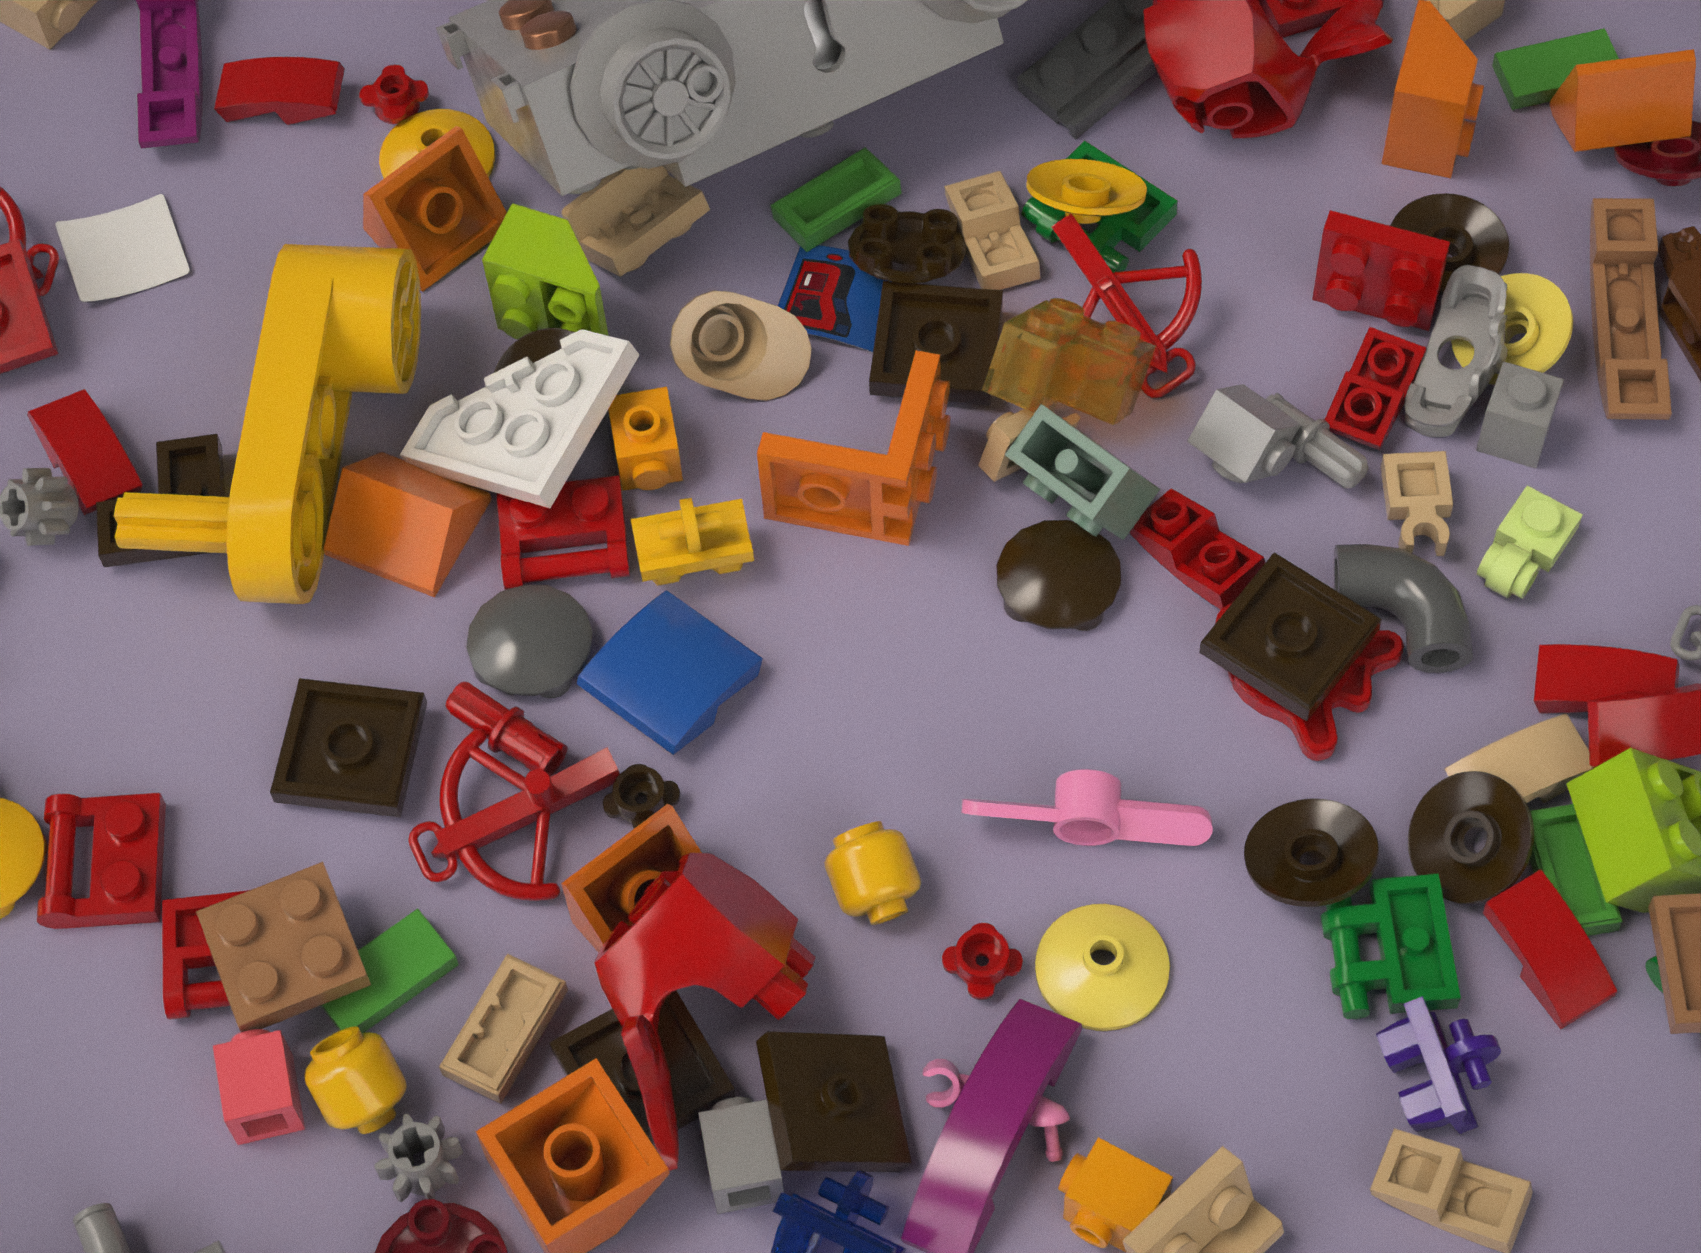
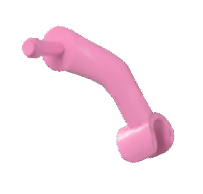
M935 1059L923 1068L922 1075L927 1077L937 1074L945 1075L952 1081V1085L945 1091L929 1093L926 1096V1101L933 1107L943 1108L956 1101L969 1075L960 1074L958 1068L946 1059ZM1042 1095L1029 1124L1035 1127H1044L1046 1158L1051 1162L1059 1161L1062 1159L1063 1151L1060 1147L1057 1125L1069 1121L1070 1116L1064 1106Z

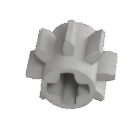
M23 468L22 479L8 480V486L3 489L0 495V518L3 524L11 530L10 534L12 537L25 536L27 546L54 545L55 535L70 533L69 527L77 519L79 504L74 489L67 484L68 479L66 476L52 477L50 468Z
M409 1114L403 1115V1125L395 1130L392 1135L380 1133L378 1138L389 1157L375 1163V1169L380 1180L396 1178L393 1183V1192L398 1201L403 1202L410 1193L424 1195L426 1199H435V1192L446 1182L458 1184L460 1181L455 1168L448 1160L462 1155V1147L458 1137H449L442 1140L445 1128L439 1116H434L427 1125L421 1122H413ZM425 1151V1163L413 1167V1155Z

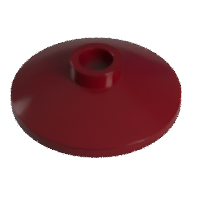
M1692 121L1690 137L1615 146V158L1627 170L1654 178L1662 185L1674 187L1686 185L1692 179L1701 178V122Z

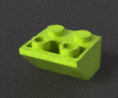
M512 203L482 258L498 329L503 330L506 334L517 340L530 332L545 328H561L572 332L583 329L609 336L600 284L569 221Z
M1629 748L1566 783L1606 903L1647 913L1649 912L1648 906L1653 896L1701 893V771Z

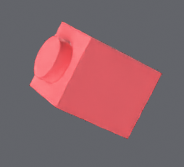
M264 1029L247 1030L236 1034L230 1042L213 1045L223 1118L238 1145L305 1130L294 1057L281 1030L273 1032Z

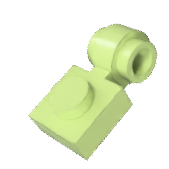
M1527 485L1497 528L1493 544L1484 555L1476 574L1486 580L1485 587L1508 599L1513 594L1523 599L1533 585L1540 568L1547 572L1551 570L1579 528L1583 514Z

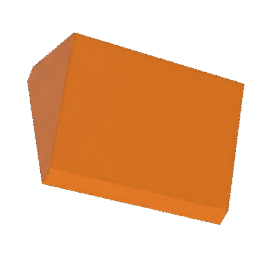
M1694 49L1575 65L1549 102L1552 116L1574 152L1690 137L1696 69Z
M458 126L448 131L363 194V229L380 248L412 250L417 261L420 291L422 292L493 240L507 213L463 129Z
M380 452L342 467L323 548L326 556L435 598L491 502V494L474 486L438 476L407 463L405 460Z
M666 804L561 883L572 923L598 953L620 921L623 920L628 926L633 924L628 919L630 912L645 894L644 891L663 871H678L680 867L679 860L683 855L702 853L672 805Z

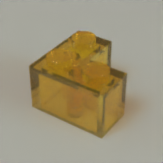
M1051 298L1050 301L1045 300L1004 323L982 391L1035 413L1040 404L1049 408L1055 403L1060 402L1111 425H1115L1133 413L1156 346L1139 339L1140 332L1129 325L1115 321H1107L1105 324H1102L1084 316L1085 310L1080 305L1061 298Z

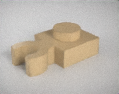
M1446 451L1383 454L1380 468L1387 520H1405L1400 532L1399 548L1412 553L1414 537L1425 535L1434 541L1436 556H1444L1450 531L1447 523L1442 518H1449L1453 508Z

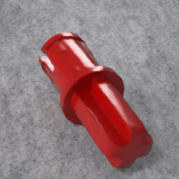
M465 681L460 682L447 698L445 706L451 715L473 730L479 728L485 731L486 738L489 740L488 749L492 752L498 753L502 751L522 763L530 771L541 769L547 772L550 777L563 762L568 750L567 745L546 734L525 719L524 710L515 706L509 710Z

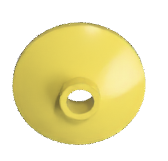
M1529 273L1503 275L1501 278L1507 284L1504 313L1507 315L1504 344L1508 349L1506 362L1544 373L1559 360L1571 339L1573 314L1570 304L1561 289L1544 277ZM1525 334L1519 341L1509 344L1511 338L1515 335ZM1462 339L1451 340L1452 349L1462 368L1467 366L1474 357V347L1468 341ZM1495 373L1488 384L1495 385L1499 374Z
M1091 904L1065 913L1046 930L1036 953V980L1047 1004L1055 1013L1080 1022L1082 1028L1088 1030L1113 1031L1140 1022L1160 1003L1169 980V955L1158 931L1139 914L1117 905ZM1097 950H1107L1112 952L1116 959L1108 965H1100L1092 960L1091 954Z

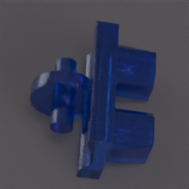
M862 1170L855 1173L847 1186L828 1176L824 1178L820 1185L818 1196L837 1204L836 1212L796 1193L789 1195L781 1192L772 1211L782 1216V1219L777 1227L771 1253H817L823 1238L845 1247L842 1253H905L907 1248L856 1223L859 1216L881 1226L889 1211V1206L869 1197L874 1177Z

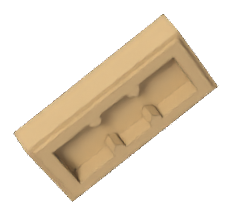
M507 954L441 1062L439 1068L442 1076L501 1104L568 991L566 981Z

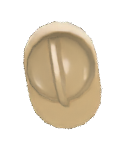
M713 290L693 298L680 310L672 325L670 339L674 362L686 377L707 387L747 399L765 401L784 396L801 383L809 369L812 350L807 330L795 315L779 306L730 291Z

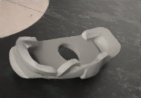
M1461 266L1452 273L1441 300V310L1415 381L1410 384L1404 403L1405 423L1408 427L1427 437H1446L1453 434L1471 405L1486 389L1494 374H1499L1503 361L1506 362L1508 349L1504 344L1507 315L1504 313L1507 284L1496 272L1482 267ZM1462 339L1468 341L1474 347L1472 361L1461 369H1449L1439 362L1441 348L1451 340Z

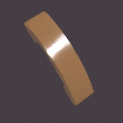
M1593 198L1591 203L1590 292L1592 330L1597 377L1606 419L1669 420L1672 415L1667 359H1661L1654 261L1658 254L1655 204L1652 198Z

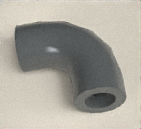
M1373 544L1335 545L1334 590L1362 607L1381 608L1394 614L1405 628L1409 665L1423 672L1442 673L1460 669L1471 662L1473 658L1471 629L1460 593L1436 565L1401 548Z

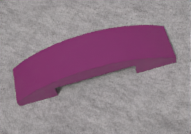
M136 0L140 10L142 93H137L139 145L142 149L198 143L201 135L203 113V64L198 0Z
M1019 999L979 1057L943 1127L909 1211L901 1236L903 1243L926 1253H974L995 1210L992 1197L1047 1085L1055 1086L1083 1029L1080 1022Z

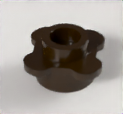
M634 764L616 778L612 792L608 793L603 799V809L608 817H620L632 824L634 829L666 804L677 805L681 794L675 782L663 781L661 775L656 770L644 764ZM647 796L645 803L639 804L636 802L637 797Z

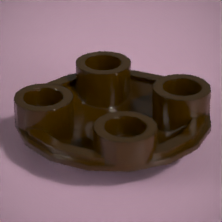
M876 204L866 208L863 212V223L854 229L848 240L849 257L860 270L878 279L897 283H925L947 276L960 267L966 255V246L963 236L957 231L958 219L954 213L945 209H932L926 213L914 211L898 212L894 207L886 204Z
M1044 520L1021 529L1005 544L996 564L997 588L1004 599V610L1007 615L1013 620L1028 622L1046 629L1089 631L1096 628L1102 622L1104 612L1113 605L1121 586L1120 560L1111 543L1101 534H1098L1096 537L1071 520Z

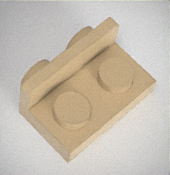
M1222 1146L1127 1235L1122 1242L1126 1253H1264L1283 1235L1284 1228L1278 1217L1254 1200L1243 1161Z

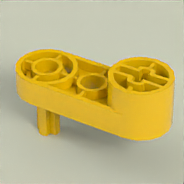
M301 244L283 245L277 255L272 272L231 483L230 497L124 492L123 498L118 497L114 512L117 522L115 540L119 548L227 553L228 570L233 591L240 601L306 604L311 601L318 586L324 559L323 548L332 513L352 393L406 394L414 380L421 336V292L417 261L412 250Z

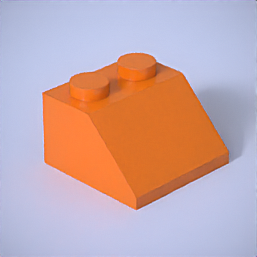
M1418 0L1394 91L1381 164L1451 179L1456 156L1467 158L1469 156L1476 122L1466 121L1465 119L1476 121L1484 85L1473 83L1478 58L1430 1Z
M597 1058L475 1131L486 1160L544 1253H587L613 1237L670 1174L668 1167Z

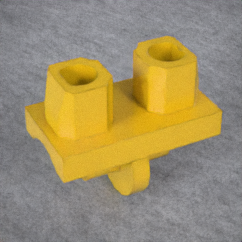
M685 498L679 500L680 510L631 519L642 582L653 580L658 586L679 582L680 578L687 573L709 569L716 571L718 574L741 570L743 563L754 561L742 499L694 507L692 498Z

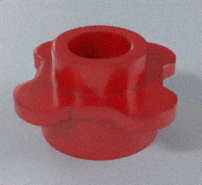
M396 64L386 66L382 70V74L372 85L363 86L359 92L361 103L366 107L373 106L377 117L389 124H398L407 117L418 113L420 102L425 101L429 95L428 86L424 81L413 80L406 75L404 67Z
M978 923L959 938L956 946H950L944 950L942 965L946 972L957 974L968 985V994L972 998L985 1000L993 996L995 986L1006 976H1016L1022 969L1023 959L1018 950L1009 948L1006 939L993 925ZM984 956L989 962L985 966H980L976 963V959Z

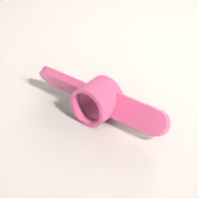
M1073 770L1060 775L1056 779L1055 806L962 799L961 813L1054 822L1053 832L1059 839L1083 846L1103 845L1116 839L1197 846L1205 843L1211 837L1213 831L1211 815L1204 808L1192 805L1122 800L1120 780L1112 774L1098 770Z

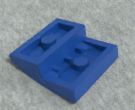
M665 590L635 614L597 652L578 675L577 685L674 755L714 724L718 706L758 677L763 658L672 593Z

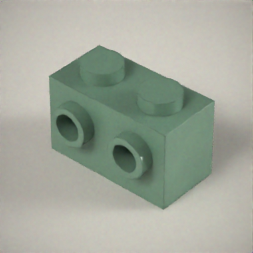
M1040 404L1005 453L1006 457L1029 473L1022 483L1051 504L1055 502L1058 496L1072 505L1066 516L1096 537L1105 528L1124 540L1160 491V488L1042 404Z

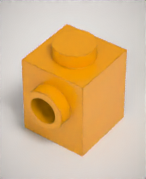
M667 387L616 395L608 411L622 491L632 489L655 490L668 483L683 481Z
M1098 1137L1088 1156L1085 1157L1076 1153L1062 1176L1058 1190L1065 1193L1063 1219L1070 1222V1229L1073 1233L1087 1243L1099 1248H1106L1109 1243L1126 1253L1122 1240L1171 1195L1173 1176Z

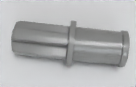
M1279 393L1271 394L1266 398L1268 402L1301 424L1291 442L1295 445L1293 454L1295 461L1298 463L1308 461L1344 488L1355 487L1366 475L1369 468L1366 457L1329 432L1330 425L1324 419L1313 420L1286 401Z

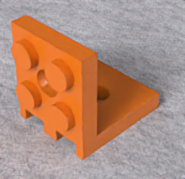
M915 351L887 455L763 432L757 450V461L764 519L909 546L920 502L930 504L933 497L937 467L931 465L935 450L944 452L950 430L951 417L950 415H945L950 393V381L941 380L940 354Z

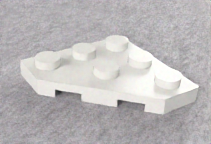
M581 329L560 340L562 349L534 363L528 357H525L485 377L486 387L458 401L451 394L431 404L400 453V456L405 462L438 476L551 508L640 354L627 340Z

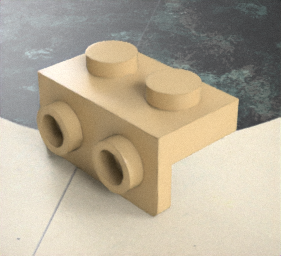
M663 166L650 169H622L606 176L597 187L583 193L562 209V216L569 221L587 260L621 277L625 273L641 267L649 255L669 240L686 233L691 228L692 223L710 211V208L701 190L691 185L685 187L678 179L669 176Z

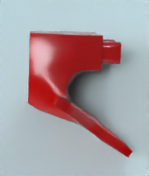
M1153 0V6L1143 9L1145 38L1149 55L1173 107L1191 128L1199 133L1205 131V125L1221 130L1229 129L1232 138L1261 137L1293 127L1302 114L1314 78L1322 62L1365 53L1391 44L1393 41L1391 35L1375 24L1381 11L1383 0H1351L1343 5L1315 33L1300 56L1290 49L1271 25L1258 0Z
M688 853L679 860L680 867L678 871H663L644 891L645 894L630 912L628 919L633 924L628 926L623 920L620 921L602 946L594 962L600 985L622 1026V1039L640 1087L648 1125L656 1150L669 1171L678 1169L679 1139L670 1082L671 1075L658 1033L659 1013L665 1000L675 990L698 985L714 989L741 1009L753 998L777 1020H780L806 994L808 983L803 978L813 967L816 958L793 937L798 918L753 878L711 853Z

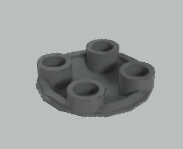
M523 584V586L499 592L480 607L469 625L466 648L475 676L482 684L509 695H541L545 698H556L569 690L572 678L580 672L589 657L593 631L585 609L570 594L549 585Z

